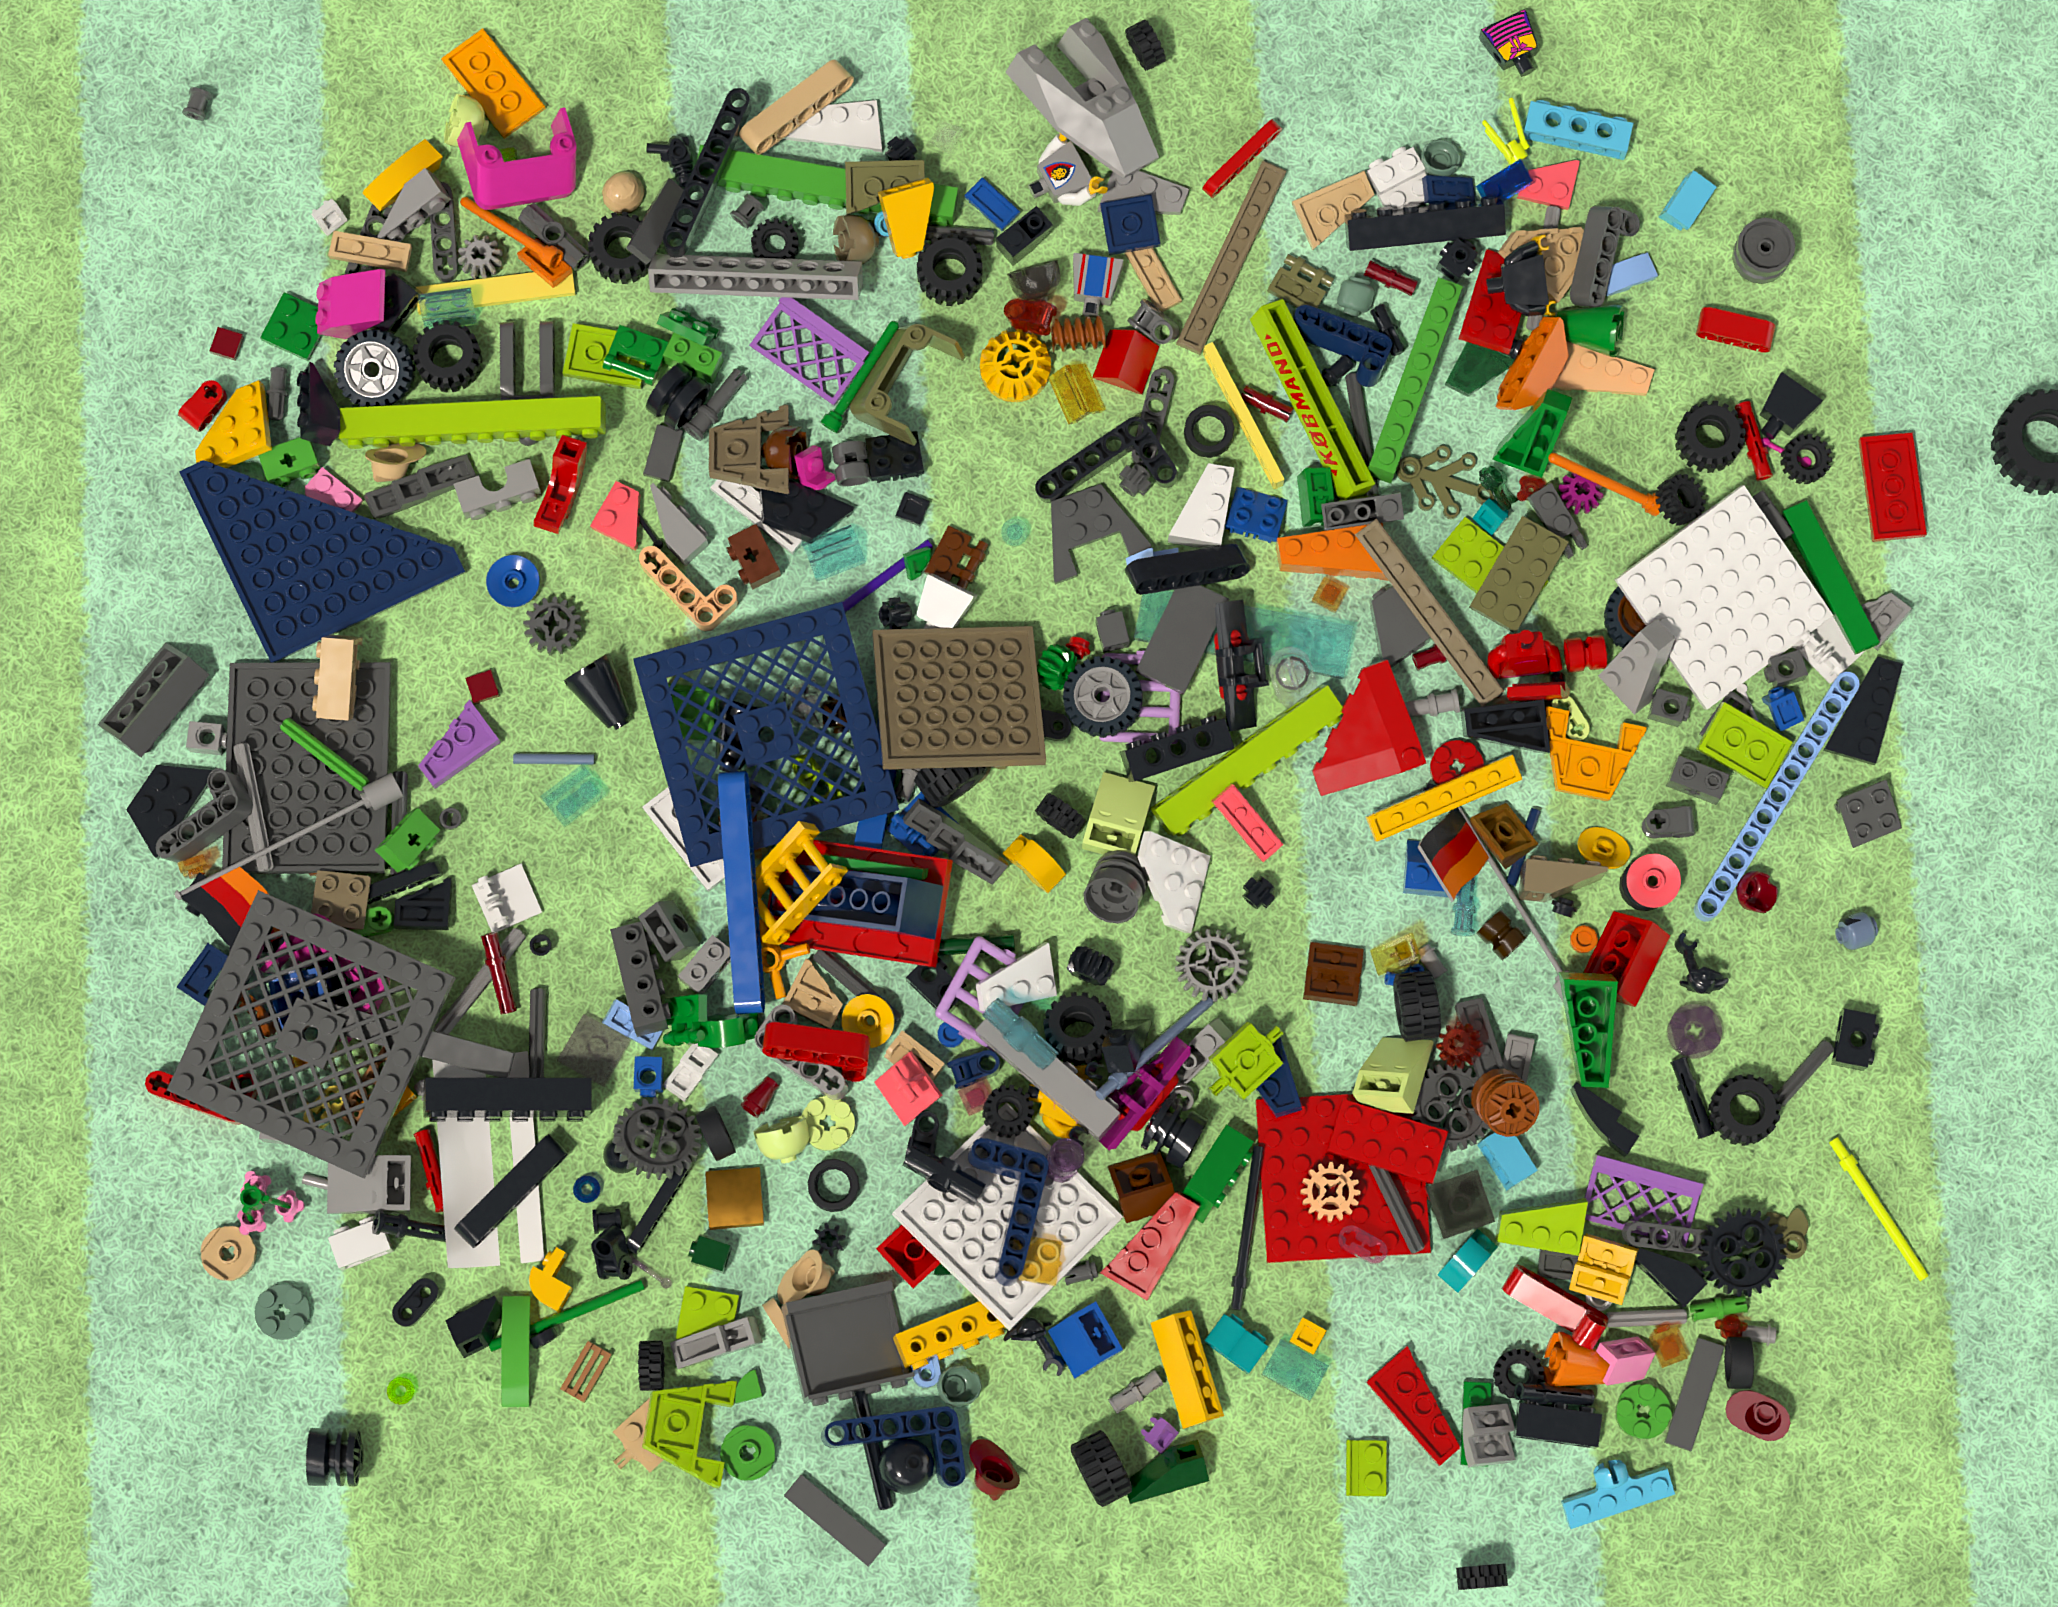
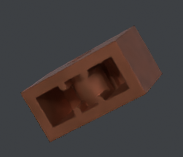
M757 524L728 537L730 546L726 547V550L732 562L737 560L742 569L738 570V573L744 585L749 583L753 590L781 576L780 569ZM750 553L756 557V561L753 563L747 556Z

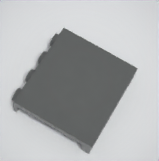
M892 1280L791 1301L781 1307L804 1404L812 1402L813 1406H820L829 1403L828 1398L837 1396L839 1401L855 1397V1392L864 1390L866 1395L882 1391L881 1387L891 1385L892 1389L908 1385L907 1381L915 1376L914 1372L910 1373L909 1368L904 1367L893 1340L895 1334L900 1333L891 1297V1293L894 1291Z

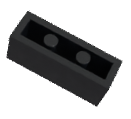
M1524 1400V1403L1517 1404L1513 1437L1594 1449L1599 1447L1602 1414L1595 1413V1408L1579 1406V1411L1569 1410L1568 1404L1552 1403L1551 1407L1540 1406L1541 1404L1531 1400Z

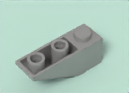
M424 168L404 184L377 236L379 239L401 242L404 236L411 230L420 227L425 222V219L445 207V204L451 198L436 175Z
M652 483L650 487L667 548L686 567L709 546L706 538L708 534L699 524L694 526L688 520L690 515L681 505L676 507L670 501L672 496L664 487L661 486L658 489Z
M1219 1018L1210 1022L1188 1044L1191 1047L1190 1056L1176 1072L1179 1078L1177 1085L1191 1082L1211 1063L1208 1057L1233 1035Z

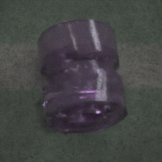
M1069 1138L1059 1139L1052 1145L1046 1155L1049 1163L1047 1176L1051 1180L1064 1183L1075 1177L1084 1162L1085 1155L1081 1145Z

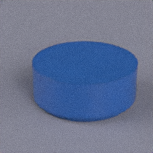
M943 1022L938 1029V1039L947 1048L958 1047L963 1042L964 1037L958 1034L959 1031L946 1022Z

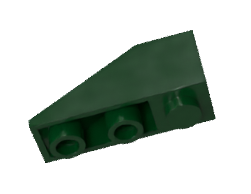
M1198 1439L1170 1447L1129 1478L1132 1484V1492L1127 1494L1129 1503L1133 1504L1208 1482V1472Z

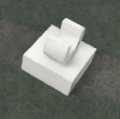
M332 198L329 201L325 200L323 202L324 205L317 210L313 209L311 214L327 236L348 221Z

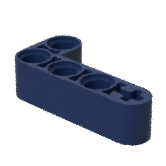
M1309 305L1297 307L1293 320L1304 341L1360 362L1356 372V380L1362 386L1373 387L1378 383L1392 347V341L1387 335Z

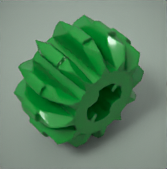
M1050 645L1047 651L1044 650L1041 658L1038 659V682L1049 690H1062L1068 675L1077 666L1075 664L1077 656L1063 645Z

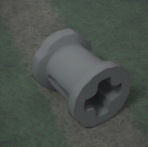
M192 87L189 89L190 98L187 107L183 108L182 113L188 118L204 121L206 117L204 112L208 101L212 99V94L201 88Z
M747 193L744 196L745 200L736 211L732 210L730 212L731 217L746 229L750 227V221L755 215L764 210V206L755 197Z

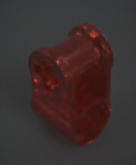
M1019 298L1010 300L1004 307V314L1015 331L1022 329L1023 332L1041 336L1050 334L1052 318L1058 312L1056 306L1049 302L1022 300Z

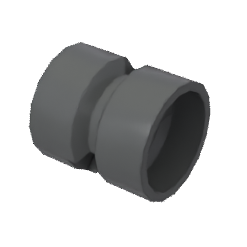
M848 441L832 447L833 460L838 465L835 473L839 486L862 485L871 480L869 464L865 463V460L868 458L865 442Z

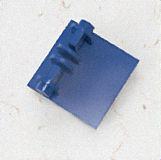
M1236 487L1225 529L1230 530V533L1233 532L1243 535V532H1246L1245 537L1247 538L1249 533L1254 534L1253 539H1256V535H1259L1258 539L1267 541L1270 544L1271 541L1276 542L1288 500Z
M920 792L900 814L894 815L891 819L892 822L886 827V830L912 854L933 857L939 848L926 842L925 835L904 824L903 817L918 799L929 804L922 792ZM942 807L935 808L958 823Z

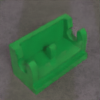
M1305 468L1297 476L1302 527H1311L1315 523H1321V526H1323L1321 504L1334 502L1331 468Z

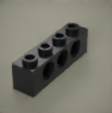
M1216 715L1201 719L1202 725L1193 728L1191 723L1176 727L1177 733L1168 736L1166 731L1150 736L1152 741L1144 744L1141 743V740L1125 744L1126 750L1119 752L1129 782H1135L1235 749L1225 718L1217 719ZM1199 732L1204 733L1207 739L1203 747H1200L1195 740ZM1174 740L1179 741L1182 746V750L1178 755L1173 754L1170 748ZM1149 748L1155 750L1157 754L1154 763H1149L1146 760L1145 754Z

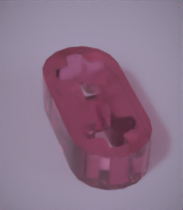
M1346 1226L1338 1235V1243L1341 1248L1367 1263L1379 1264L1387 1256V1246L1383 1241L1356 1226ZM1351 1231L1355 1232V1239L1362 1242L1361 1246L1353 1242L1350 1246L1347 1245L1343 1234H1350ZM1366 1244L1373 1248L1375 1245H1379V1252L1382 1253V1256H1376L1372 1259L1369 1257L1371 1252L1363 1248V1246Z

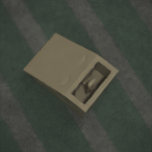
M1531 856V859H1526L1521 867L1518 900L1550 901L1600 881L1608 871V867L1601 866V863L1597 861H1585V864H1575L1573 859L1559 858L1558 862L1547 861L1545 856Z

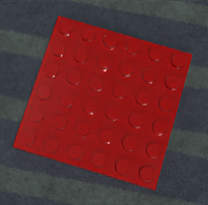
M1353 1094L1299 1097L1302 1110L1278 1118L1275 1117L1263 1099L1255 1100L1258 1146L1264 1147L1260 1176L1267 1263L1431 1253L1425 1182L1389 1172L1424 1244V1248L1421 1251L1412 1254L1369 1166L1327 1152L1342 1100L1345 1099L1358 1103ZM1387 1112L1407 1119L1414 1116V1113ZM1329 1162H1333L1334 1169H1338L1341 1164L1344 1165L1342 1172L1345 1174L1348 1171H1352L1351 1181H1359L1354 1186V1190L1360 1191V1195L1353 1197V1199L1359 1202L1358 1205L1349 1206L1352 1214L1348 1215L1343 1212V1220L1341 1221L1336 1216H1333L1331 1223H1328L1327 1216L1324 1215L1320 1221L1317 1220L1318 1213L1316 1211L1309 1214L1310 1204H1302L1307 1195L1300 1194L1301 1189L1307 1188L1302 1183L1303 1179L1311 1180L1308 1172L1312 1169L1317 1173L1318 1164H1322L1324 1169H1328ZM1331 1174L1323 1176L1327 1180H1336L1338 1176ZM1313 1184L1312 1188L1314 1200L1318 1197L1319 1190L1315 1184ZM1337 1184L1335 1187H1332L1331 1189L1324 1187L1326 1189V1192L1324 1194L1323 1199L1321 1200L1323 1201L1326 1197L1328 1198L1329 1196H1333L1334 1198H1336L1334 1193L1336 1192V1189L1339 1186V1184ZM1345 1185L1342 1188V1196L1347 1201L1349 1193L1348 1187ZM1324 1205L1322 1207L1326 1210L1338 1209L1334 1205Z

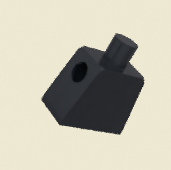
M1781 372L1760 412V416L1767 420L1761 429V433L1771 440H1774L1780 430L1790 436L1819 408L1823 400Z

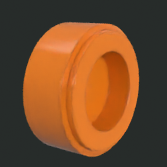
M1579 926L1571 933L1570 944L1578 953H1589L1597 945V934L1589 926Z

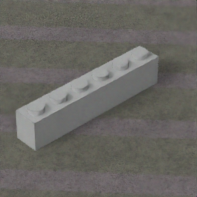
M996 1006L975 1030L976 1035L1097 1141H1100L1120 1118L1119 1105L1108 1096L1106 1099L1100 1100L1095 1093L1099 1088L1089 1079L1083 1081L1076 1075L1079 1071L1068 1061L1063 1064L1056 1058L1058 1053L1049 1044L1041 1045L1036 1040L1037 1034L1026 1025L1022 1028L1015 1022L1017 1017L1007 1008L1001 1010Z

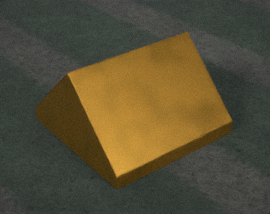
M1507 803L1470 818L1476 833L1505 870L1538 845V842Z

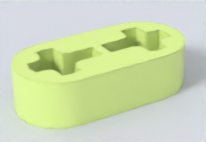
M1571 697L1567 699H1554L1550 707L1558 708V702L1569 705L1567 711H1570V717L1568 718L1566 738L1583 742L1589 734L1590 727ZM1571 720L1577 727H1583V730L1581 731L1582 736L1579 737L1577 733L1573 735L1571 734V730L1573 729V726L1570 723Z

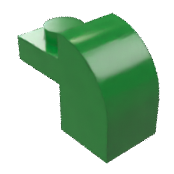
M757 1013L715 1014L707 1016V1022L700 1023V1030L704 1031L705 1038L698 1042V1047H730L745 1044L747 1040L754 1039L759 1029Z

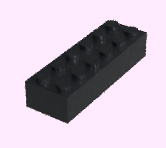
M425 1078L423 1084V1118H429V1122H445L446 1118H457V1122H473V1118H484L485 1122H500L502 1117H512V1122H528L530 1117H539L540 1122H555L558 1117H567V1122H582L583 1118L588 1117L592 1111L591 1078Z

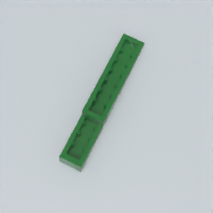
M1807 500L1783 510L1782 517L1794 532L1791 538L1806 562L1805 567L1854 654H1859L1879 645L1880 641Z

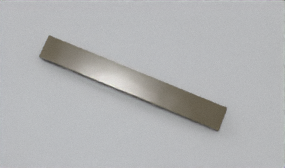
M1262 161L1176 345L1201 355L1286 175V170Z
M1376 519L1355 534L1479 704L1483 707L1504 692L1380 522Z

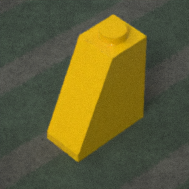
M929 178L878 192L892 251L897 257L901 256L902 259L914 257L917 255L916 252L923 250L934 191L933 182Z

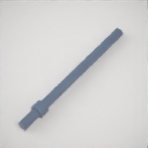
M1207 997L1206 1001L1201 1000L1144 1049L1140 1055L1135 1072L1214 1004L1213 1000L1210 997ZM1135 1072L1112 1073L1108 1077L1109 1081L1095 1092L1096 1096L1100 1100L1105 1099L1115 1089L1123 1087L1128 1082V1078Z

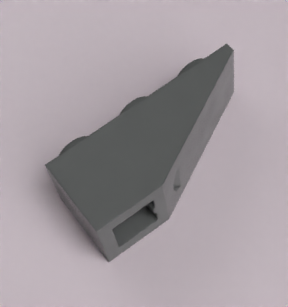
M1400 491L1372 494L1321 504L1325 530L1367 525L1376 519L1380 523L1404 519Z

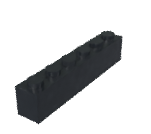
M1485 196L1481 198V201L1471 202V199H1457L1454 204L1434 201L1425 207H1419L1418 204L1403 205V209L1395 210L1392 207L1386 206L1377 208L1376 212L1356 209L1352 210L1351 214L1344 215L1346 245L1349 251L1453 241L1457 238L1463 240L1506 235L1504 203L1501 199H1497L1496 196Z

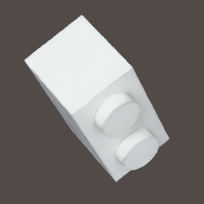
M374 1216L359 1221L360 1226L352 1229L349 1226L333 1231L334 1235L328 1237L340 1270L343 1271L394 1252L388 1234H373L372 1223Z

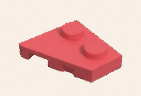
M1574 160L1524 171L1517 198L1568 210L1580 161Z
M615 481L590 527L636 551L638 548L637 527H639L638 509L640 508V493Z

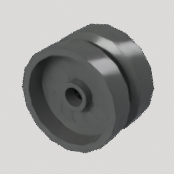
M1764 217L1751 221L1743 228L1733 247L1732 260L1735 269L1741 277L1752 283L1765 284L1774 282L1783 275L1794 256L1795 241L1793 234L1785 224L1776 219Z

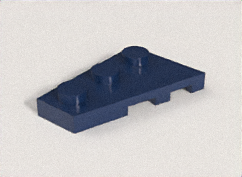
M1281 1037L1272 1045L1275 1054L1283 1064L1255 1089L1276 1118L1302 1110Z

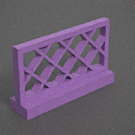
M781 297L779 299L780 303L749 346L835 406L870 353L793 298ZM783 311L790 316L791 327L777 330L776 319ZM794 320L800 323L801 325L795 326ZM773 325V330L768 331L770 327ZM796 330H810L813 342L798 344ZM792 331L794 345L780 348L778 334ZM774 335L776 349L764 350L758 344L764 336ZM815 335H817V336H818L819 338H821L822 340H821V341H816V336H815ZM817 345H831L834 357L819 359ZM813 346L815 360L801 363L799 349ZM795 349L797 364L785 365L782 363L781 352ZM837 350L844 355L837 356ZM771 353H777L778 359L772 356ZM849 358L856 363L851 373L840 374L838 360ZM835 361L837 375L822 378L820 363ZM816 364L818 379L806 380L803 377L802 367ZM792 368H798L799 374L792 370ZM841 378H846L842 384ZM837 379L839 389L832 398L824 392L823 382ZM813 383H819L820 389L813 385Z
M1595 1154L1584 1198L1588 1201V1206L1590 1202L1600 1198L1607 1211L1597 1217L1586 1214L1585 1220L1623 1230L1626 1223H1618L1612 1212L1626 1205L1633 1217L1629 1221H1638L1652 1212L1657 1222L1662 1224L1655 1210L1669 1203L1676 1217L1663 1224L1669 1225L1679 1219L1682 1226L1691 1227L1699 1195H1701L1704 1184ZM1597 1172L1609 1175L1614 1185L1599 1192L1595 1185ZM1614 1177H1618V1178H1621V1179H1623V1180H1621L1620 1182L1616 1183ZM1627 1181L1635 1182L1640 1192L1626 1200L1619 1186ZM1640 1184L1647 1185L1650 1187L1643 1190ZM1593 1188H1594V1190L1596 1191L1597 1195H1595V1196H1593V1197L1591 1198L1592 1191H1593ZM1616 1188L1624 1202L1609 1209L1602 1195ZM1654 1188L1661 1189L1666 1200L1653 1207L1645 1193ZM1666 1191L1673 1192L1676 1194L1672 1197H1669ZM1681 1195L1691 1197L1690 1208L1679 1214L1672 1200ZM1643 1196L1650 1209L1636 1216L1629 1202ZM1609 1214L1612 1221L1603 1219V1217ZM1687 1215L1686 1222L1684 1223L1682 1217ZM1637 1228L1635 1231L1631 1230L1632 1233L1648 1237L1647 1232L1639 1231ZM1662 1229L1665 1235L1656 1233L1655 1239L1666 1242L1668 1233L1665 1229ZM1689 1232L1685 1233L1681 1238V1243L1684 1247H1686Z

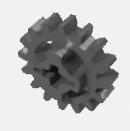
M553 597L552 603H548L547 599L543 598V605L539 606L537 603H534L535 611L526 612L530 620L523 621V624L530 629L526 630L524 634L526 637H532L529 641L531 646L538 644L537 650L539 653H542L546 648L549 656H552L553 651L556 649L561 655L563 654V647L566 646L571 650L572 645L570 642L572 640L579 641V637L575 632L582 631V627L576 624L581 621L580 615H574L577 611L575 606L567 608V600L564 599L559 604L557 597ZM548 611V613L545 614L542 618L539 617L541 614ZM560 611L565 613L570 621L562 619ZM555 618L557 626L554 627L551 635L548 626L552 624ZM536 631L543 632L545 634L546 641L540 639L537 636ZM563 634H567L562 640L557 642L558 638Z

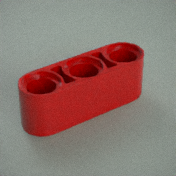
M1704 307L1700 312L1696 335L1703 339L1707 337V340L1728 345L1733 343L1732 346L1754 351L1758 349V352L1767 353L1771 350L1776 325L1767 320L1717 308Z

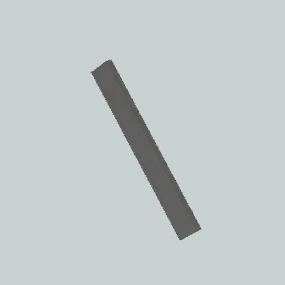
M327 1001L313 1004L331 1012ZM333 1004L336 1011L345 1007ZM351 1010L338 1015L347 1019L344 1028L356 1024ZM356 1010L360 1021L373 1017L371 1013ZM389 1018L381 1019L385 1032L398 1027L396 1020ZM376 1021L363 1026L367 1039L380 1035ZM358 1028L345 1033L348 1037L362 1040ZM433 1030L421 1054V1057L499 1078H509L515 1052ZM398 1033L388 1037L391 1048ZM383 1040L374 1043L384 1046Z

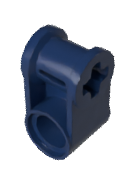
M985 1050L952 1060L947 1063V1067L952 1070L956 1082L954 1085L955 1090H959L997 1075L1000 1071L1001 1063L996 1053ZM986 1057H991L996 1062L995 1067L988 1071L981 1068L982 1060ZM960 1068L963 1069L965 1078L962 1077Z

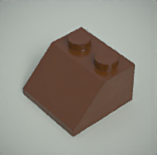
M1160 1152L1157 1155L1150 1153L1107 1166L1126 1223L1139 1221L1155 1215L1175 1193Z

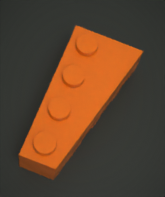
M1367 525L1277 538L1276 551L1280 571L1307 574L1318 573L1330 576H1352L1364 579L1374 578L1389 581L1355 536Z

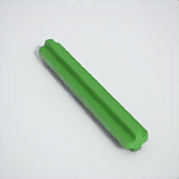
M286 718L282 722L280 729L356 789L362 791V787L368 785L369 780L366 776L291 718Z

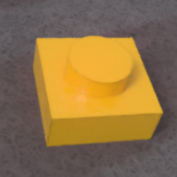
M1302 1317L1289 1342L1314 1355L1327 1330Z

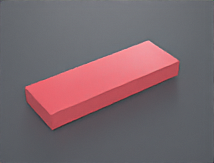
M1233 784L1226 787L1211 801L1262 862H1265L1283 846V843Z

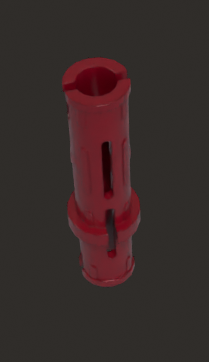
M498 932L483 934L481 939L486 955L485 964L489 967L500 1014L515 1012L517 1007L505 965L507 959L506 955L502 953Z

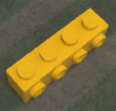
M979 1301L895 1334L893 1340L904 1367L912 1366L913 1370L928 1365L927 1359L938 1356V1359L942 1360L953 1355V1349L963 1346L964 1350L979 1345L978 1339L988 1336L990 1340L1005 1334L1003 1329H1006V1327Z
M1192 1311L1172 1314L1151 1322L1154 1338L1183 1429L1223 1417V1410Z

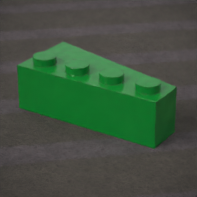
M1558 972L1576 1078L1582 1087L1609 1088L1618 981L1612 974Z

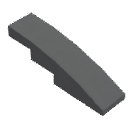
M466 454L418 469L416 474L394 480L389 486L367 492L364 498L373 519L377 520L454 490V483L475 477L476 474Z
M918 799L903 817L904 824L925 835L926 842L947 853L949 860H953L957 865L992 885L1008 867V862L985 843L921 799Z

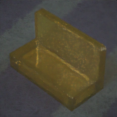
M1086 364L1065 365L1049 377L1050 384L1068 425L1077 423L1089 414L1105 411L1104 404Z

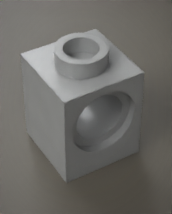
M189 721L186 748L192 753L222 755L223 748H227L226 729L222 724ZM206 734H215V739L212 743L203 744V737Z

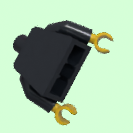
M1546 235L1534 236L1531 241L1518 246L1505 257L1504 263L1500 265L1501 277L1486 279L1488 294L1503 292L1505 303L1509 304L1512 310L1528 317L1556 315L1555 312L1549 311V306L1556 304V301L1548 300L1543 254L1538 252L1549 249V245L1541 246L1540 243L1541 239L1545 238Z

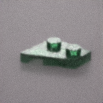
M1467 342L1446 380L1445 386L1469 397L1511 368L1515 360L1495 350Z

